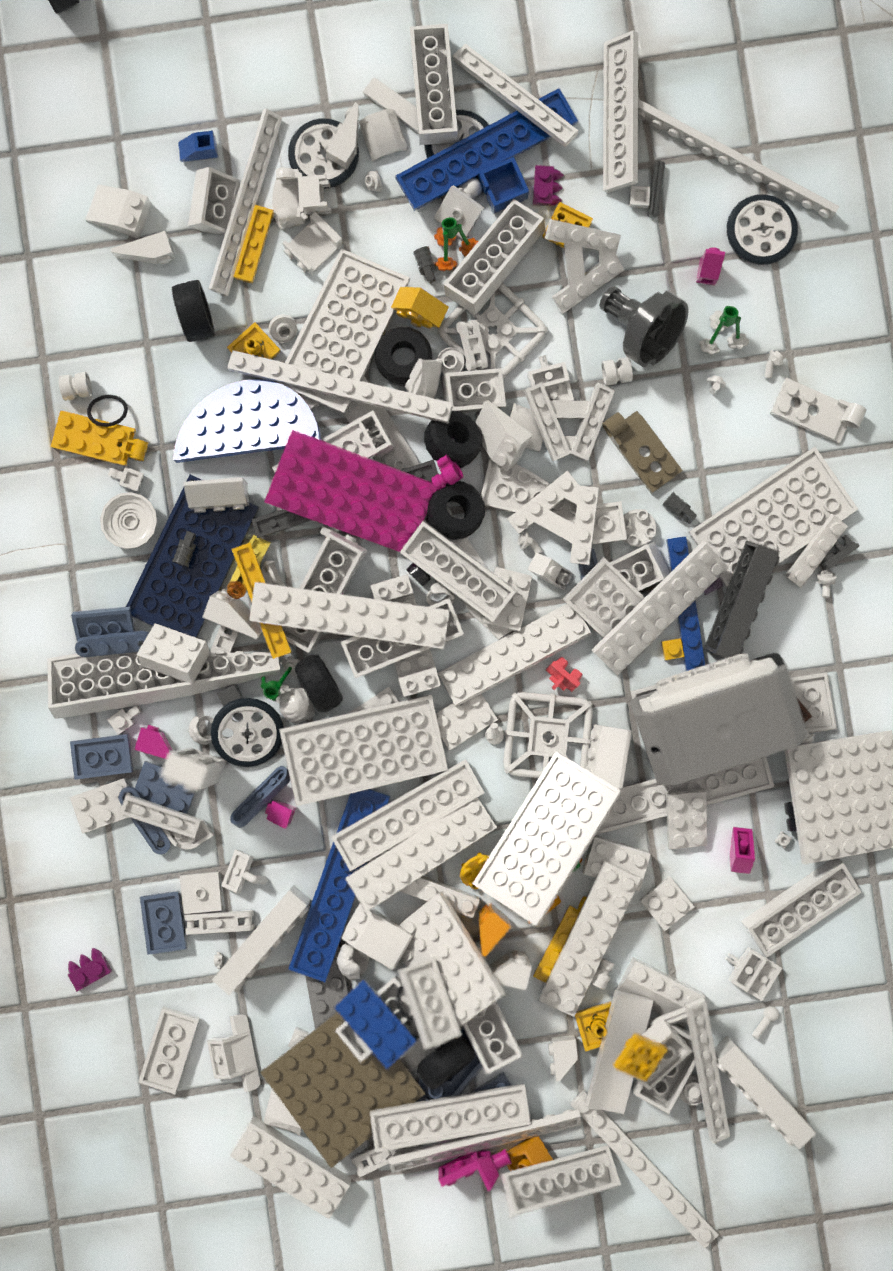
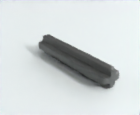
M656 161L654 164L648 210L649 217L656 218L659 215L665 169L664 161Z

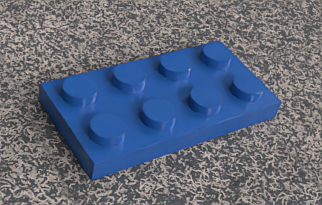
M365 979L334 1007L386 1069L418 1041Z

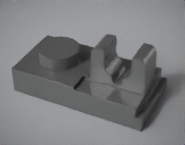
M847 535L842 536L844 545H840L837 541L834 547L838 552L827 554L824 557V562L820 564L824 570L830 569L860 545L852 542Z

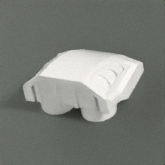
M385 109L370 114L359 121L372 162L395 152L408 150L395 109Z
M419 358L410 374V379L405 385V389L409 393L435 398L441 375L442 360L440 358L436 360H422Z
M514 403L510 417L533 434L526 449L540 452L543 438L531 409Z
M272 1089L263 1123L300 1135L301 1127Z

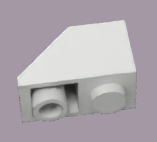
M539 553L535 554L527 569L539 578L564 591L573 576V573L562 565Z
M574 1035L551 1037L552 1043L548 1044L549 1056L553 1055L554 1062L550 1063L551 1075H555L556 1081H561L578 1060Z

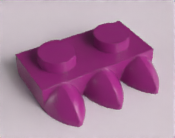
M535 165L533 205L555 206L562 202V199L553 193L563 189L554 180L562 178L564 174L554 169V166Z
M96 948L91 950L92 961L89 957L81 954L79 959L80 967L73 961L68 963V977L76 991L112 972L104 955Z

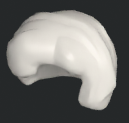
M291 688L281 695L279 702L280 713L285 719L293 723H300L311 720L315 716L314 705L304 688Z
M344 944L337 956V964L341 973L348 979H359L365 973L370 957L350 944Z

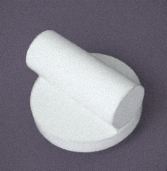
M369 171L365 177V185L370 191L379 192L383 190L378 171Z
M719 376L708 378L707 383L712 385L709 392L715 394L720 387L724 388L726 386V383L723 381L724 379Z

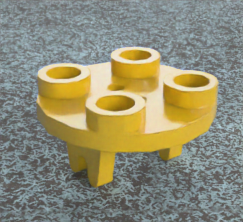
M481 852L477 853L478 856L461 864V881L472 889H478L472 883L490 857L489 855H482Z

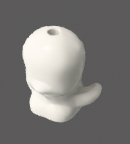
M473 178L458 189L474 199L482 193L483 188L481 182Z

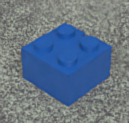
M514 157L479 171L478 180L482 184L484 194L487 195V201L493 214L506 209L513 199L518 202L528 199L529 189Z

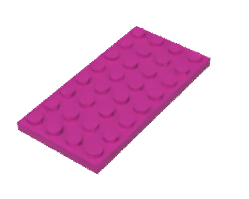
M292 429L264 502L400 552L422 521H424L429 500L437 489L430 481Z

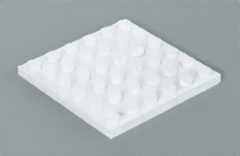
M892 730L802 744L784 750L802 864L893 848Z

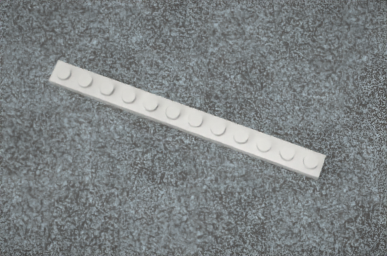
M638 99V119L646 120L653 127L667 131L670 136L684 140L688 146L699 148L705 155L714 156L722 164H729L737 172L745 173L751 176L754 181L768 185L771 190L785 194L786 198L800 202L803 207L817 211L821 217L831 219L837 212L839 206Z
M232 350L227 367L229 371L447 424L453 408V403L234 350Z

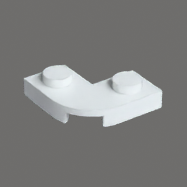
M204 819L199 824L195 838L162 828L170 842L175 847L177 846L182 849H193L214 836Z

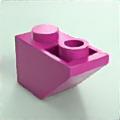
M714 247L705 250L699 260L696 283L709 285L717 283L725 257L724 251Z

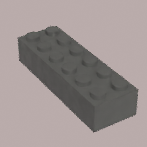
M746 540L708 636L705 649L724 658L743 653V644L750 636L751 624L757 618V609L765 598L764 591L772 580L774 567L779 562V551Z

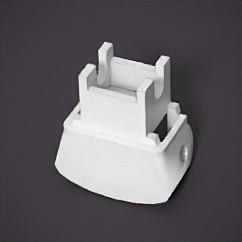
M287 167L276 169V181L272 192V206L276 223L280 229L287 230L305 224L308 215L314 212L317 214L332 213L327 201L324 202V187H330V182L327 180L326 175L302 176L298 169Z

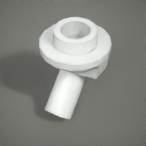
M771 350L764 375L767 378H772L774 366L784 365V357L780 352Z
M527 531L519 534L518 545H520V549L524 550L530 545L535 554L542 552L540 546L530 537Z
M823 570L817 575L818 584H822V598H830V584H835L837 578L836 574L830 570Z
M492 723L486 730V740L491 744H499L504 739L503 729L497 723Z

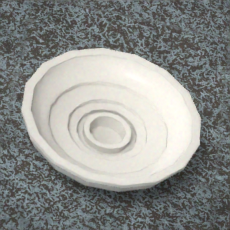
M132 492L120 493L109 499L103 507L100 516L101 530L106 539L115 546L125 549L137 548L148 542L154 534L157 525L156 511L151 502L142 495Z

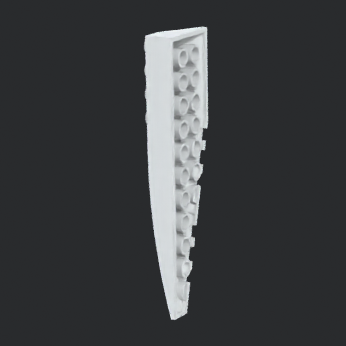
M216 650L215 654L208 656L209 659H213L212 662L206 660L194 683L190 684L143 667L136 655L138 652L94 657H81L78 654L47 658L48 709L55 719L185 697L280 672L279 657L273 659L269 652H253L250 654L243 651L225 653L224 650ZM223 662L226 664L224 667L219 666V663Z

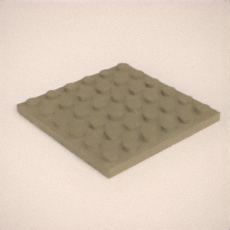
M338 1012L260 1072L330 1168L334 1167L373 1136L370 1118L371 1110L414 1103L425 1094V1091L400 1058L388 1069H386L374 1053L360 1062L335 1032L345 1022Z

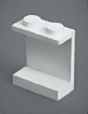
M316 212L310 215L311 222L289 243L283 242L285 249L283 252L290 259L294 258L298 262L297 266L304 273L307 271L310 275L343 244L342 238Z

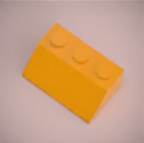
M492 903L488 906L485 904L479 911L480 945L484 957L487 956L511 928L509 918Z
M539 1136L525 1139L507 1151L512 1161V1164L507 1165L510 1172L554 1160Z

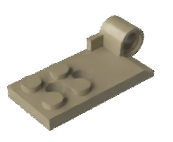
M638 411L626 419L617 412L602 423L608 437L651 494L683 471ZM640 448H648L649 456H641L639 453ZM651 463H659L661 470L653 472L651 470Z

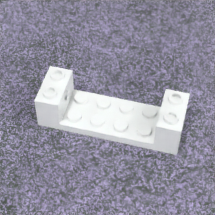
M373 410L321 439L367 458L375 455L380 458L396 449L379 415ZM278 465L272 467L274 472L276 471Z
M408 574L370 585L376 600L417 605ZM430 649L394 663L403 697L441 686Z

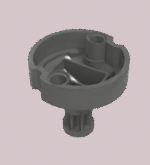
M612 286L604 293L599 304L602 311L612 314L618 318L620 323L626 326L623 340L624 354L642 367H646L648 364L654 366L673 349L683 333L689 312L687 303L667 290L664 294L657 292L643 303H640L636 299H630L624 295L616 286Z

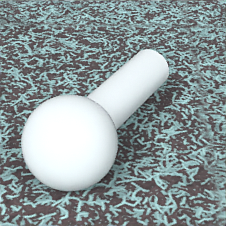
M768 1006L764 1009V1018L752 1034L755 1039L758 1040L770 1022L778 1019L779 1012L777 1008Z

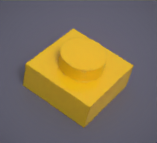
M681 638L661 642L664 661L684 657Z

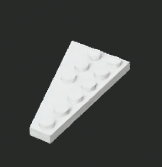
M490 458L481 496L485 506L515 513L550 484L518 464L505 471ZM564 499L550 510L575 524L577 505Z

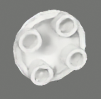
M635 509L623 515L627 540H623L630 546L641 547L652 541L656 535L657 526L655 519L645 509Z

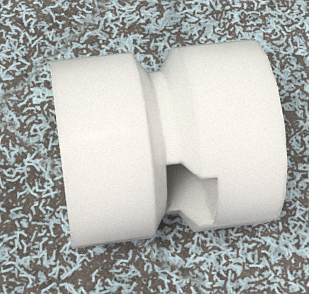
M618 358L617 362H614L613 359L602 361V376L605 386L614 385L617 381L621 383L633 381L630 358Z
M87 372L77 373L74 377L71 374L59 376V388L64 401L76 399L77 395L82 398L92 396V385Z

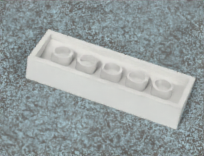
M422 521L400 551L401 554L492 622H494L517 591L426 521Z
M838 858L832 859L741 922L767 958L859 895L861 891L845 864Z
M618 990L614 991L605 1025L607 1034L605 1037H602L586 1098L588 1109L611 1111L620 1114L625 1113L634 1077L616 1070L613 1064L624 1049L626 1041L634 1033L642 1035L646 1032L654 1002L653 999Z
M608 1145L501 1175L509 1218L614 1189L621 1185Z

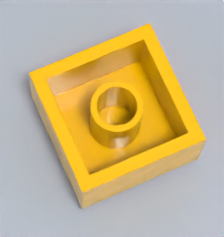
M400 287L391 308L397 311L396 314L399 317L411 320L410 323L418 328L424 326L431 329V327L440 328L449 306L422 288Z

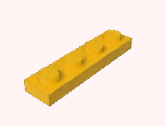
M258 205L254 206L234 273L235 279L253 284L274 211L272 209Z

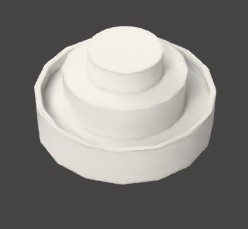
M278 315L270 321L269 333L276 342L287 343L296 336L297 325L289 315Z
M445 348L438 355V358L442 360L441 372L443 374L462 372L465 367V357L456 348Z
M696 1075L689 1076L680 1093V1098L689 1105H697L703 1102L698 1076Z

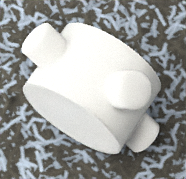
M781 831L777 839H775V843L782 845L783 848H787L792 838L785 835L784 831Z
M220 952L214 955V965L217 969H221V966L224 965L223 954Z

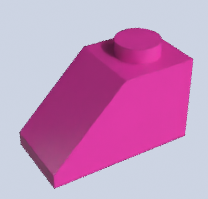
M153 725L141 727L134 750L167 759L169 752L173 751L164 732L158 731L159 727Z
M273 800L272 803H268L265 814H268L266 819L286 829L291 824L296 807Z
M733 827L729 856L731 872L750 874L755 861L752 829Z

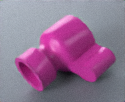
M448 455L437 460L441 474H436L431 478L437 490L444 488L446 484L453 485L463 479L460 467L455 462H452Z

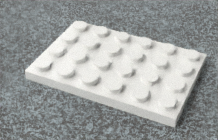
M439 892L398 925L413 935L401 957L406 967L435 958L459 1028L505 995V992L444 892Z

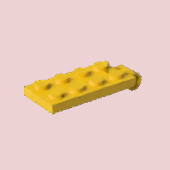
M60 410L50 447L126 466L128 457L144 461L148 442L133 439L136 432L135 428L119 424L102 427L92 423L86 416ZM95 419V420L98 421V422L110 423V422H107V421H102V420Z
M586 896L582 897L578 910L571 905L568 906L533 977L546 983L584 905Z

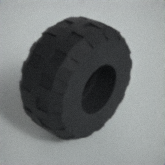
M401 326L387 331L380 338L375 350V360L379 372L390 383L399 386L406 385L419 358L422 360H432V349L429 341L420 331L411 327ZM403 347L409 348L415 353L413 362L404 366L398 365L392 359L394 352Z
M459 411L451 412L448 424L431 420L424 432V443L432 458L437 461L448 455L452 462H455L460 468L469 465L477 457L482 447V434L478 425L471 417ZM449 436L454 438L457 441V443L454 442Z
M458 481L453 485L446 484L444 488L433 493L427 509L429 524L442 535L452 540L463 539L473 534L480 527L485 516V503L481 494L471 484L463 481ZM447 502L460 504L464 510V518L456 519L452 517L447 510Z
M312 654L297 663L294 668L296 675L318 712L326 713L341 704L343 696L319 655Z
M461 1035L447 1040L417 1065V1073L427 1087L436 1089L472 1062L475 1058L474 1049L467 1039Z

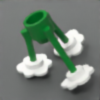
M726 306L723 313L717 310L714 315L709 317L711 321L710 327L716 330L711 339L704 338L703 341L699 342L700 349L703 352H708L711 355L719 353L720 349L717 347V343L714 342L720 331L736 324V332L727 338L729 348L737 347L742 349L743 346L749 344L746 334H740L742 318L738 316L737 308Z
M289 656L282 660L281 663L284 666L285 673L278 682L272 680L266 683L269 676L273 674L260 677L262 682L260 687L264 689L263 694L267 699L276 700L277 703L280 702L281 695L290 689L288 684L282 685L289 673L292 676H296L294 668L300 661L299 659Z

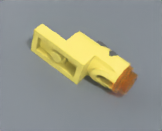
M253 535L249 543L252 544L259 566H261L271 542ZM238 565L227 585V593L234 599H240L247 592Z

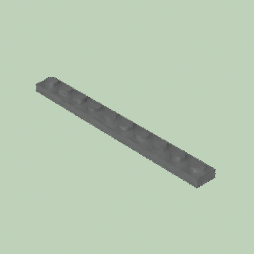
M434 459L401 470L430 482L432 481L431 478L438 474ZM284 509L252 519L257 538L313 521Z

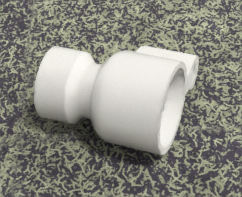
M602 958L591 984L606 990L610 981L609 971H612L614 963Z

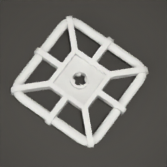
M502 282L498 289L514 304L505 315L495 306L494 292L490 297V307L482 315L479 313L475 315L459 305L443 321L440 328H438V334H440L447 345L458 349L465 357L464 350L449 336L460 335L457 332V328L448 327L467 310L478 321L484 349L490 355L491 369H496L495 356L504 347L514 356L502 369L504 379L520 362L522 363L525 360V357L544 338L545 334L548 333V328L524 304L525 301L522 298L519 299ZM520 309L537 327L517 328L509 318ZM489 327H492V328H493V327H496V328H497V329H496L497 334H496V335H495V334L489 335V334H488V333H489V329H488V328H489ZM517 334H537L520 352L509 343Z
M519 692L511 695L507 729L504 730L506 739L503 765L506 774L539 779L548 765L549 757H553L555 752L569 759L566 756L567 742L582 743L580 766L584 769L587 767V752L592 741L590 734L593 708L590 700L557 696L555 693L547 695ZM522 700L549 702L548 718L534 716ZM517 703L531 719L529 732L514 731ZM554 703L581 706L566 720L553 718ZM585 711L583 738L568 737L569 723ZM547 731H549L550 734L554 736V738L551 739L549 743H547L546 739L543 738V735H546ZM513 736L529 737L527 751L511 763ZM530 755L544 756L542 771L517 769L515 767Z

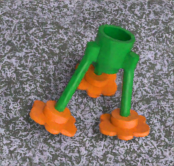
M451 217L442 220V227H439L434 235L437 244L444 246V257L438 258V261L435 262V266L440 271L453 270V267L457 266V262L448 257V246L456 239L458 232L463 239L462 246L459 247V251L462 252L463 256H467L478 243L474 237L467 239L462 230V225L457 224V221Z

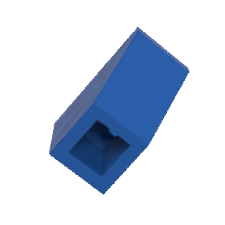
M213 130L192 133L178 142L181 162L218 158L217 141Z

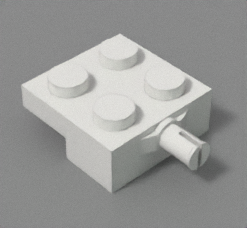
M543 355V358L539 356L541 368L528 371L527 373L530 387L543 382L549 400L574 401L565 362L548 365L546 355Z
M749 946L739 959L728 953L729 957L726 956L725 960L734 965L728 980L763 1001L781 972L782 967Z

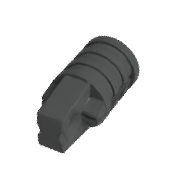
M424 246L416 249L413 254L419 266L420 274H425L427 281L432 283L436 281L433 272L436 270V266L431 257L429 246Z
M672 492L662 504L671 513L675 514L677 518L683 519L689 524L697 516L690 509L691 506L679 498L675 492Z
M187 531L184 540L180 539L176 554L172 560L173 563L189 567V562L196 548V544H193L196 537L195 533Z

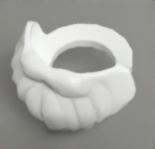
M265 561L261 571L266 584L285 586L278 575L275 562Z
M440 582L433 584L426 595V600L430 606L441 602L431 600L430 596L432 593L447 594L441 601L450 598L451 603H453L455 599L454 593Z
M195 716L189 724L188 732L190 737L198 744H211V734L202 737L197 727L203 720H207L212 724L214 719L210 716H202L200 718Z

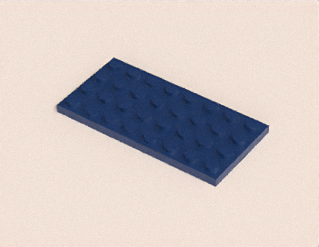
M191 474L187 479V481L201 480ZM183 487L126 607L131 608L132 616L152 626L158 624L197 638L206 620L203 618L209 598L221 589L235 560L232 549L242 545L252 525V519L255 518L260 507L249 502V506H244L242 510H233V507H227L225 511L206 509V512L195 513L194 510L188 507ZM187 531L196 534L193 543L196 544V548L188 568L172 562L178 548V543L180 539L184 540Z

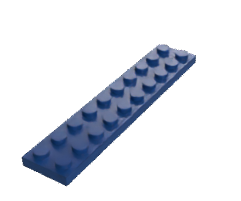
M560 88L538 99L572 126L577 124L578 120ZM515 111L397 174L395 179L412 209L416 211L447 194L451 186L454 185L458 188L469 180L477 178L479 171L509 158L516 157L551 138V136L519 111Z
M371 789L350 793L336 833L387 805L390 796ZM334 842L288 969L322 982H326L355 898V894L345 878L367 864L365 862L350 871Z

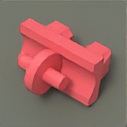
M563 657L553 661L546 671L551 674L549 679L554 683L551 687L553 690L559 687L563 691L567 688L572 692L580 685L579 681L583 674L575 668L571 673H568L565 667L569 663Z

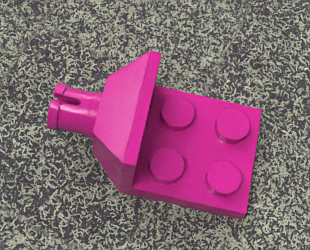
M506 1149L495 1155H492L487 1150L465 1154L439 1166L438 1180L441 1187L445 1185L451 1186L458 1181L457 1179L463 1176L470 1177L475 1173V1170H478L489 1191L493 1188L499 1177V1170L512 1164V1161Z

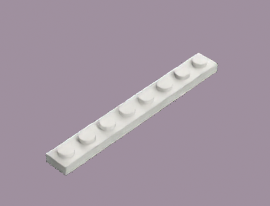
M464 44L453 55L455 63L564 147L578 135V130L467 44Z
M703 998L685 1004L709 1140L714 1144L730 1137L707 1003Z

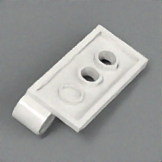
M786 377L770 414L840 444L847 426L859 428L867 409L856 403L834 399ZM792 398L799 400L800 406L798 408L791 406ZM809 406L816 407L817 414L815 416L809 414Z

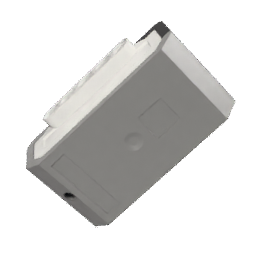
M778 653L767 654L749 660L748 654H738L659 680L655 684L657 691L636 697L630 701L653 773L659 785L674 786L798 746L808 737L788 667Z

